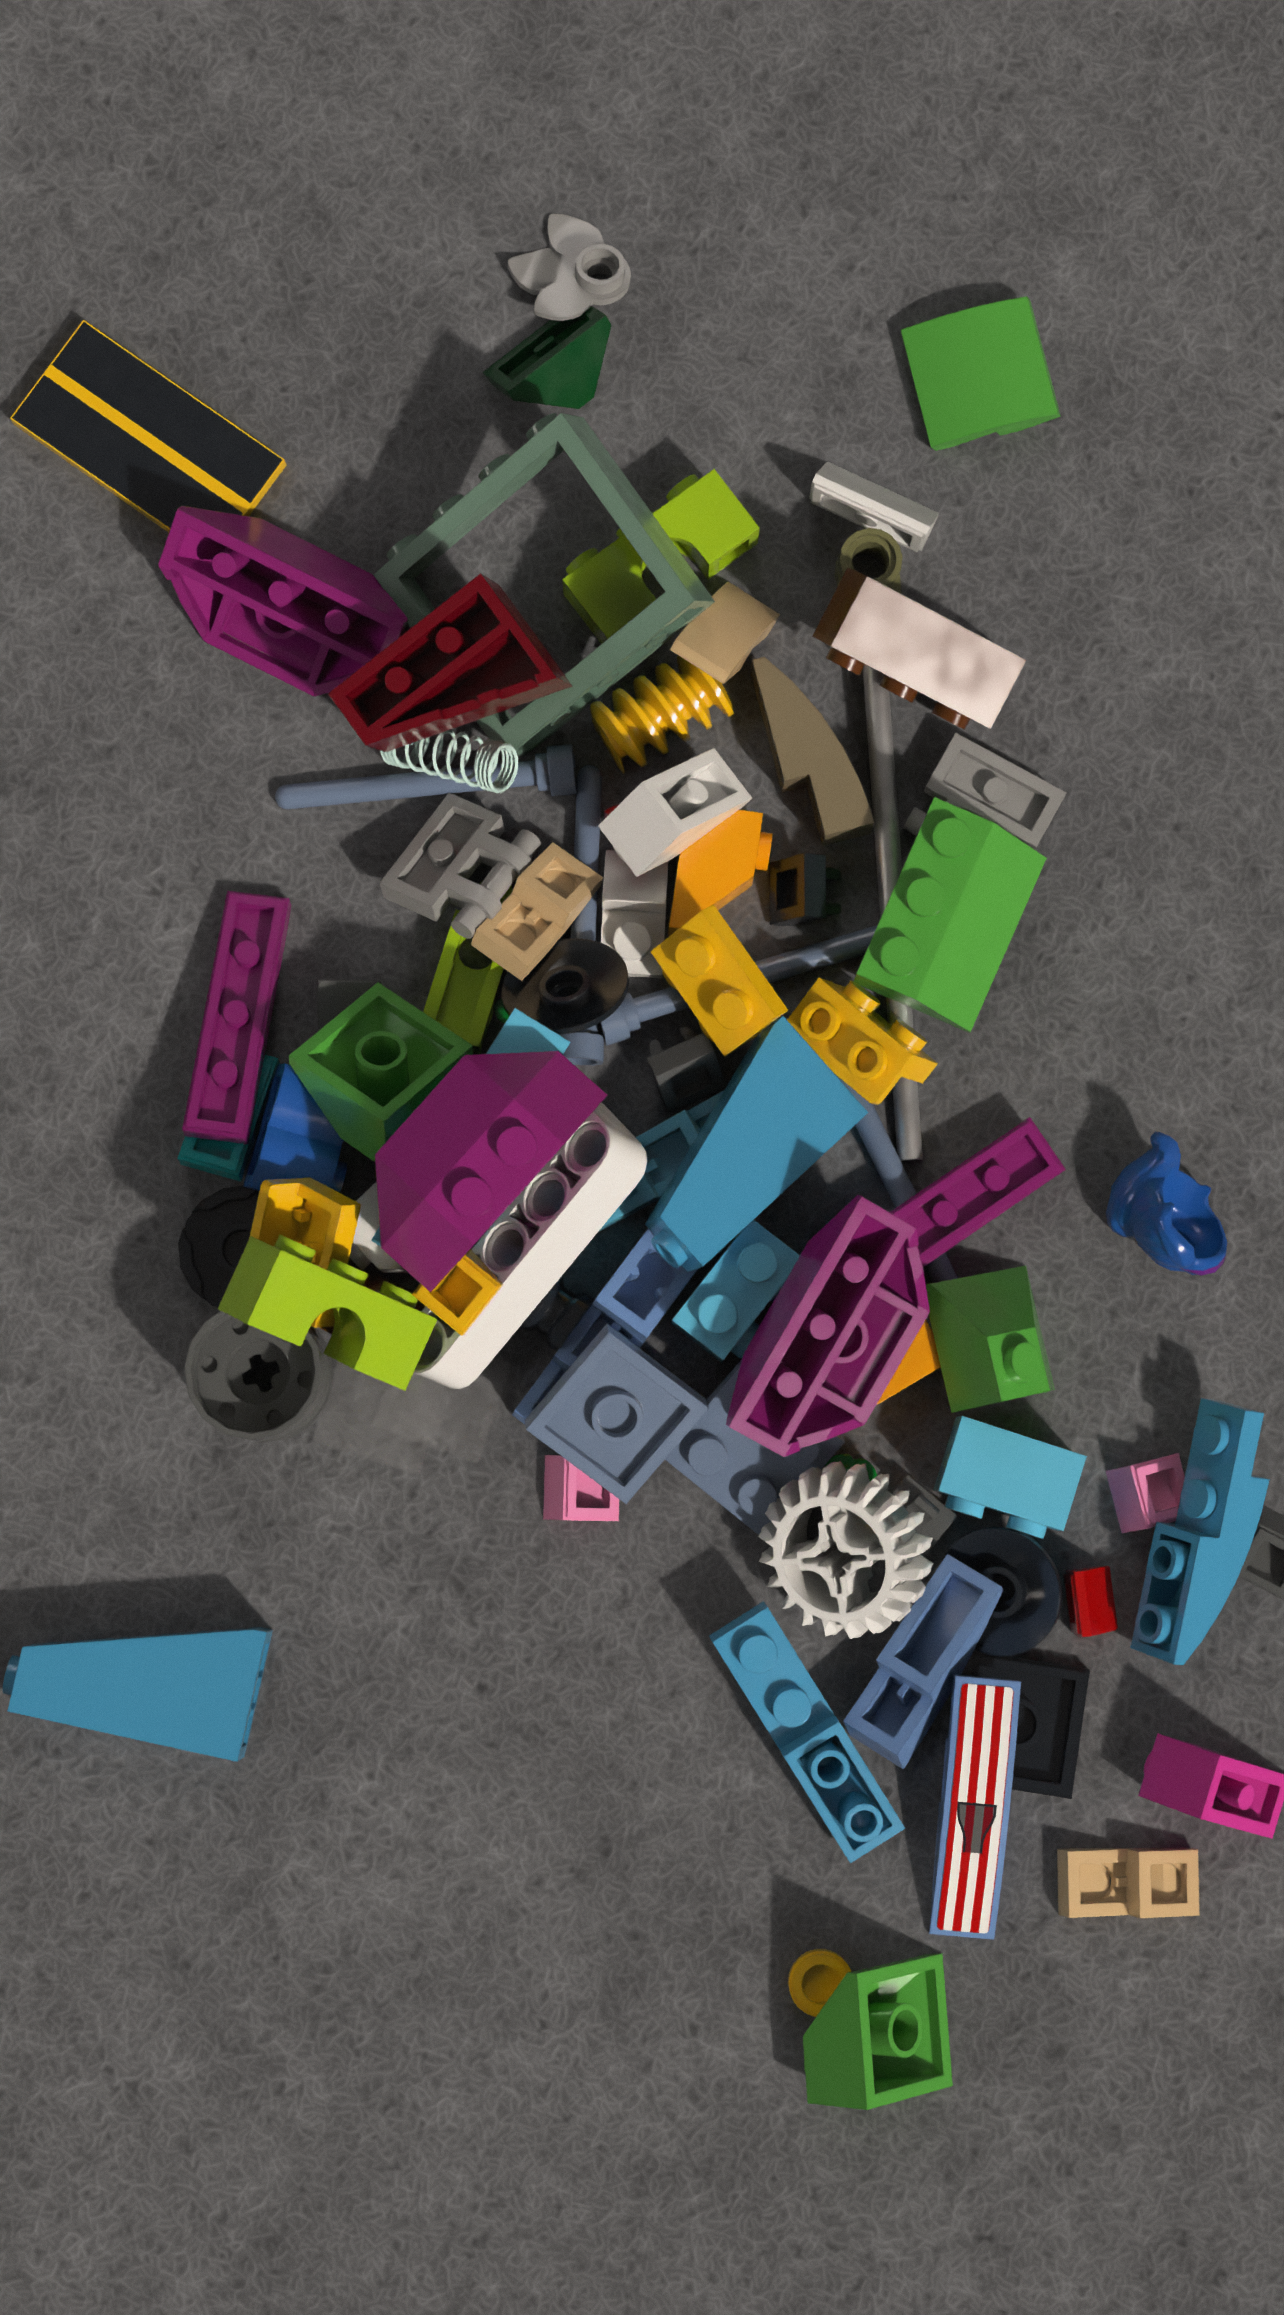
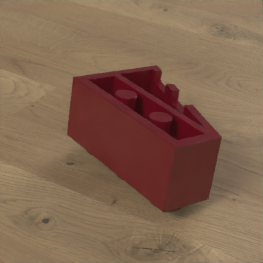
M480 573L328 694L365 746L388 752L573 686L500 585Z

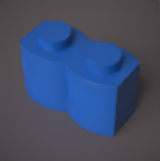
M278 1064L274 1074L243 1187L260 1191L264 1180L312 1178L340 1193L347 1170V1163L339 1160L344 1140L340 1138L289 1064Z

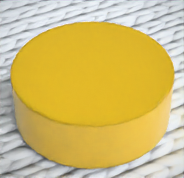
M814 1949L805 1952L796 1959L789 1972L788 1987L794 2003L806 2014L816 2017L846 1973L851 1972V1969L839 1954L831 1950Z

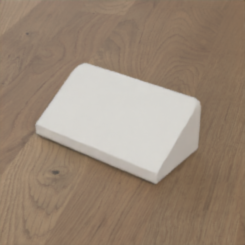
M826 462L812 481L809 496L812 504L864 528L881 529L892 535L898 544L916 552L918 550L922 551L939 515L936 511L830 462Z

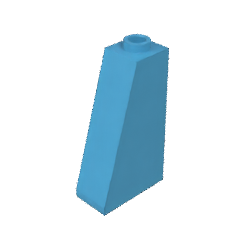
M784 1016L772 1022L755 1037L645 1223L655 1235L651 1239L653 1247L674 1268H679L682 1265L687 1272L703 1267L869 1113Z
M253 1627L39 1643L23 1646L20 1657L11 1656L4 1676L3 1694L11 1695L7 1711L238 1762L245 1757L273 1630Z

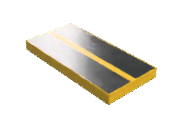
M85 320L81 322L10 417L12 423L168 533L176 511L181 506L249 517L286 467L285 459Z

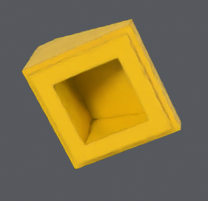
M470 1249L431 1292L420 1283L412 1295L458 1334L463 1336L504 1284Z

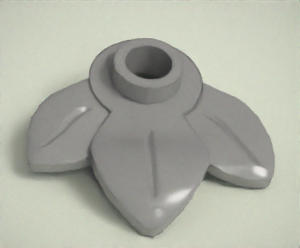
M564 214L549 215L547 227L549 248L518 255L508 260V270L514 281L523 290L537 295L534 314L550 320L564 321L581 316L592 305L612 304L620 300L627 293L630 286V267L620 251L613 246L604 244L601 232L589 222ZM600 273L606 275L608 279L598 280L591 278V276Z

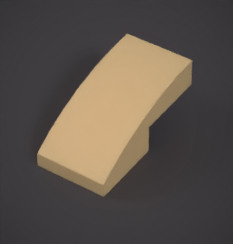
M730 582L725 583L712 595L715 602L686 625L670 649L722 684L726 683L740 671L751 650L767 637L780 616L779 613Z
M552 842L517 877L512 893L502 903V909L492 920L487 918L476 929L471 945L522 981L577 918L601 886L604 877Z
M1057 1849L1058 1915L1068 1918L1130 1915L1137 1918L1200 1916L1198 1849Z

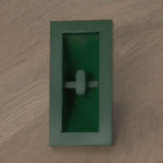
M593 306L581 316L564 321L549 320L482 373L494 387L513 401L580 409L595 396L611 323L604 313Z

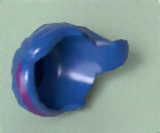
M1155 1131L1150 1138L1152 1148L1129 1163L1111 1186L1106 1210L1107 1224L1118 1235L1135 1238L1138 1246L1157 1265L1170 1271L1187 1272L1191 1275L1200 1276L1215 1273L1224 1264L1227 1239L1220 1220L1209 1205L1211 1187L1199 1184L1186 1172L1179 1170L1181 1153L1178 1143L1172 1137Z

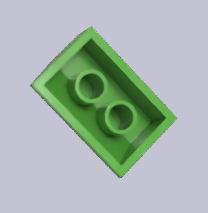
M934 797L853 982L970 1033L1047 858L994 822Z

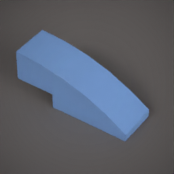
M947 1554L927 1583L923 1595L913 1604L911 1611L904 1617L876 1659L879 1669L843 1721L849 1735L904 1770L952 1691L953 1675H961L1003 1592L1002 1586Z

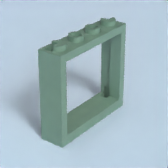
M552 413L536 422L526 433L527 443L513 455L504 454L486 465L478 475L481 482L465 496L459 494L442 503L432 514L435 522L419 536L412 534L397 542L386 554L389 561L373 574L382 588L386 590L408 618L407 623L412 628L435 610L414 578L565 450L665 592L565 674L573 687L533 700L513 718L507 710L476 720L489 739L511 744L515 748L518 757L525 756L541 745L715 602L584 417L560 413L558 416L556 413Z

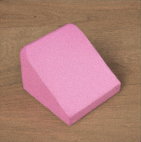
M1179 1453L1106 1471L1121 1533L1155 1527L1156 1522L1170 1523L1176 1521L1185 1478Z
M545 1455L543 1520L619 1521V1499L561 1455Z

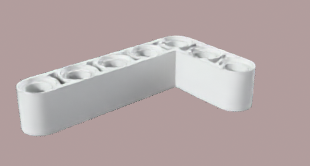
M602 1102L472 1248V1251L504 1285L465 1335L461 1336L426 1306L422 1309V1312L438 1320L415 1368V1374L453 1389H461L474 1382L639 1183L647 1165L646 1151L636 1137Z

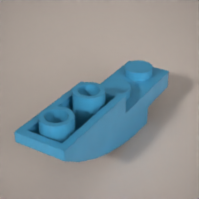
M1201 1398L1175 1524L1156 1522L1130 1648L1174 1665H1184L1202 1642L1221 1612L1250 1550L1270 1479L1252 1474L1264 1413L1218 1400Z
M764 1601L709 1635L714 1646L850 1863L905 1829Z

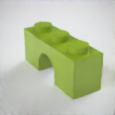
M715 469L700 479L696 474H693L680 481L667 494L666 499L669 502L652 513L679 552L691 559L708 580L758 544L760 527ZM620 528L616 532L618 539L602 551L598 552L596 548H590L576 557L566 568L568 575L562 579L564 596L601 644L656 600L642 578L643 571L647 565Z
M279 1234L274 1246L250 1236L218 1310L252 1327L301 1347L313 1321L326 1310L333 1309L335 1318L334 1329L323 1354L354 1370L406 1391L438 1320L415 1309L418 1299L411 1292L386 1281L383 1282L379 1292L363 1286L368 1273L332 1258L327 1269L313 1264L311 1261L316 1250Z

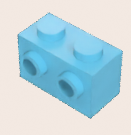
M753 1220L736 1237L672 1319L671 1324L721 1363L730 1351L741 1359L760 1326L755 1322V1319L769 1301L774 1302L800 1255Z
M959 1416L955 1419L933 1491L948 1495L945 1508L982 1519L985 1508L1010 1515L1006 1525L1007 1528L1044 1539L1047 1528L1064 1531L1087 1456L968 1417Z

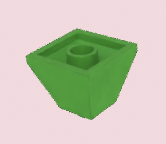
M377 982L289 1055V1064L340 1138L375 1162V1154L459 1060L464 1055H473V1045Z
M1026 1266L926 1285L930 1308L929 1318L951 1413L1055 1390Z
M942 1953L925 1954L846 1973L803 2035L808 2104L869 2110L953 2086Z

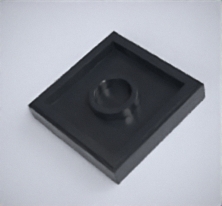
M973 1651L961 1675L1021 1681L1012 1790L1072 1799L1090 1669L1011 1656H992L979 1651Z

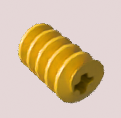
M678 655L679 674L666 663L657 665L655 669L657 686L645 676L640 675L636 677L633 682L636 699L625 690L617 688L612 692L614 712L601 701H595L590 705L592 721L617 766L624 774L622 758L627 755L640 767L647 765L644 745L647 743L653 745L663 755L668 753L666 732L672 730L684 742L689 741L691 738L687 720L692 717L706 730L712 727L709 711L711 706L715 705L728 717L734 715L732 703L722 683Z

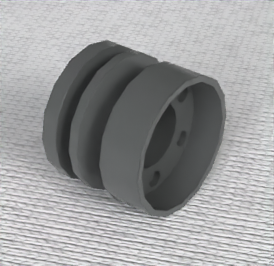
M220 1311L205 1321L190 1342L184 1373L188 1396L202 1419L223 1434L267 1443L293 1438L316 1422L330 1401L335 1379L333 1361L331 1357L323 1354L327 1344L319 1331L310 1326L300 1347ZM261 1358L265 1363L279 1365L280 1373L271 1377L273 1388L269 1391L263 1385L251 1384L250 1376L258 1372L256 1361Z

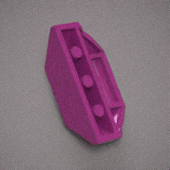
M181 506L176 511L158 566L165 578L171 580L180 603L204 642L315 697L331 692L402 636L408 618L386 590L382 588L373 574L261 518Z
M559 1051L464 1055L375 1154L381 1248L431 1292L606 1098L607 1094Z
M857 1195L808 1241L743 1354L726 1420L728 1427L782 1457H786L800 1451V1448L826 1441L866 1424L930 1313L924 1271L917 1246L919 1241L916 1227L866 1198Z

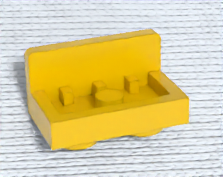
M714 904L700 911L650 951L661 966L666 981L680 993L699 1020L700 1028L705 1036L716 1044L724 1057L753 1040L764 1028L788 1011L785 1004Z
M819 977L787 1021L832 1072L865 1100L875 1105L882 1103L901 1077L923 1084L938 1064L922 1051L927 1040L900 1019H896L891 1025L875 1012L881 1004L880 1001L857 983L850 980L846 987Z
M312 1178L264 1180L260 1187L250 1236L274 1246L279 1234L316 1250L311 1263L325 1269L328 1268L332 1258L348 1264L361 1204ZM333 1309L326 1310L320 1314L311 1326L314 1328L334 1326Z

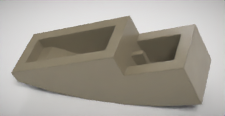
M766 657L753 659L750 674L782 792L807 787L822 846L871 834L875 822L862 784L844 747L822 714L795 683Z

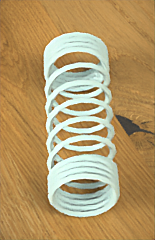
M452 729L439 733L433 745L432 761L427 766L423 762V757L429 745V737L414 742V748L410 756L408 751L410 749L409 744L405 745V756L403 759L401 756L397 758L396 749L388 752L380 751L383 760L388 765L407 769L411 768L415 772H425L430 776L438 775L442 779H453L456 783H467L471 787L479 786L483 790L495 793L506 791L514 782L518 770V755L511 744L493 739H487L483 742L479 736H472L469 739L465 732H459L455 735ZM449 733L452 736V740L446 752V765L439 770L436 761L442 751L443 735ZM464 737L466 743L460 755V768L453 773L450 764L457 750V738ZM478 741L480 747L474 759V771L467 777L464 767L470 756L471 742ZM501 751V769L496 780L492 783L491 776L496 769L498 755ZM420 762L421 767H416L415 765ZM433 766L435 771H431L429 769ZM447 769L449 775L443 774V772ZM461 772L463 778H458L456 776ZM475 776L477 782H472L471 779Z

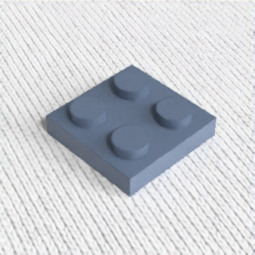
M606 1324L524 1421L528 1432L627 1504L709 1409L707 1400Z
M741 1359L707 1398L709 1409L665 1460L759 1535L762 1527L771 1522L765 1512L772 1502H776L780 1498V1489L791 1480H799L800 1474L809 1468L819 1467L822 1469L845 1443L844 1435L841 1434L826 1441L800 1448V1451L782 1457L728 1427L726 1420Z

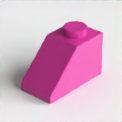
M1157 1733L1152 1752L1148 1755L1144 1765V1779L1138 1796L1202 1820L1273 1839L1284 1802V1774Z

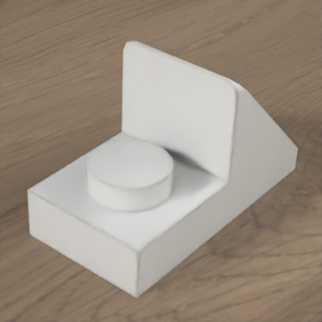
M606 850L602 892L601 943L614 949L623 958L629 977L662 978V968L650 951L664 941L668 861L636 877L626 862L619 858L615 850Z

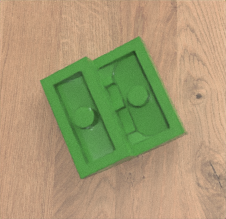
M1027 296L968 308L901 329L930 446L935 451L954 447L994 432L1000 436L1018 432L1061 417L1033 308Z

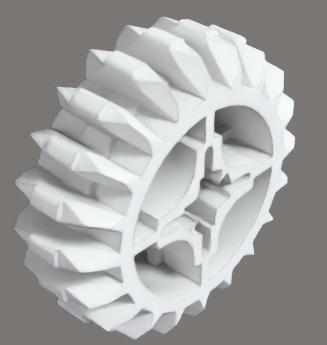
M841 1461L832 1462L822 1470L819 1467H812L800 1474L799 1480H791L780 1489V1498L768 1506L765 1514L771 1522L762 1527L758 1537L771 1547L762 1553L759 1562L773 1566L776 1569L777 1573L769 1578L767 1587L778 1588L783 1586L788 1595L784 1599L782 1609H791L799 1605L804 1610L802 1626L812 1625L818 1619H822L825 1637L836 1635L843 1628L850 1639L861 1637L868 1629L873 1634L881 1633L892 1624L891 1621L903 1619L911 1611V1602H916L923 1595L926 1586L921 1579L931 1572V1567L934 1563L921 1554L931 1547L933 1538L916 1533L915 1527L923 1522L925 1513L912 1512L908 1514L903 1504L907 1502L910 1491L901 1490L892 1495L887 1490L889 1474H879L869 1481L866 1463L861 1465L855 1464L848 1471H846ZM821 1506L823 1520L818 1523L819 1536L813 1540H807V1525L814 1507ZM878 1560H885V1577L880 1591L870 1593L868 1580L873 1576L872 1565Z

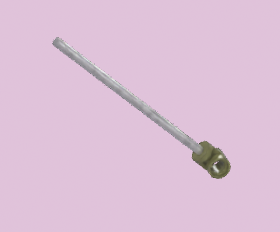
M875 528L858 530L849 536L841 548L835 565L834 576L837 587L847 568L854 570L852 560L855 557L871 555L879 560L884 570V574L874 578V580L901 594L900 571L903 556L900 546L893 536L881 529ZM865 664L863 668L881 919L902 871L890 693L879 686L884 674ZM886 997L888 1022L892 1025L896 1019H900L913 1028L912 1008ZM901 1077L893 1087L897 1154L901 1161L922 1160L918 1084L916 1081Z

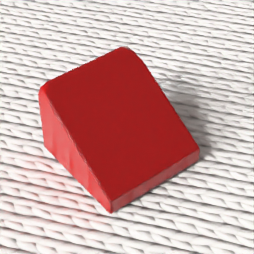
M1100 1566L1066 1570V1574L1063 1575L1071 1632L1079 1637H1090L1115 1631L1118 1625L1110 1567Z

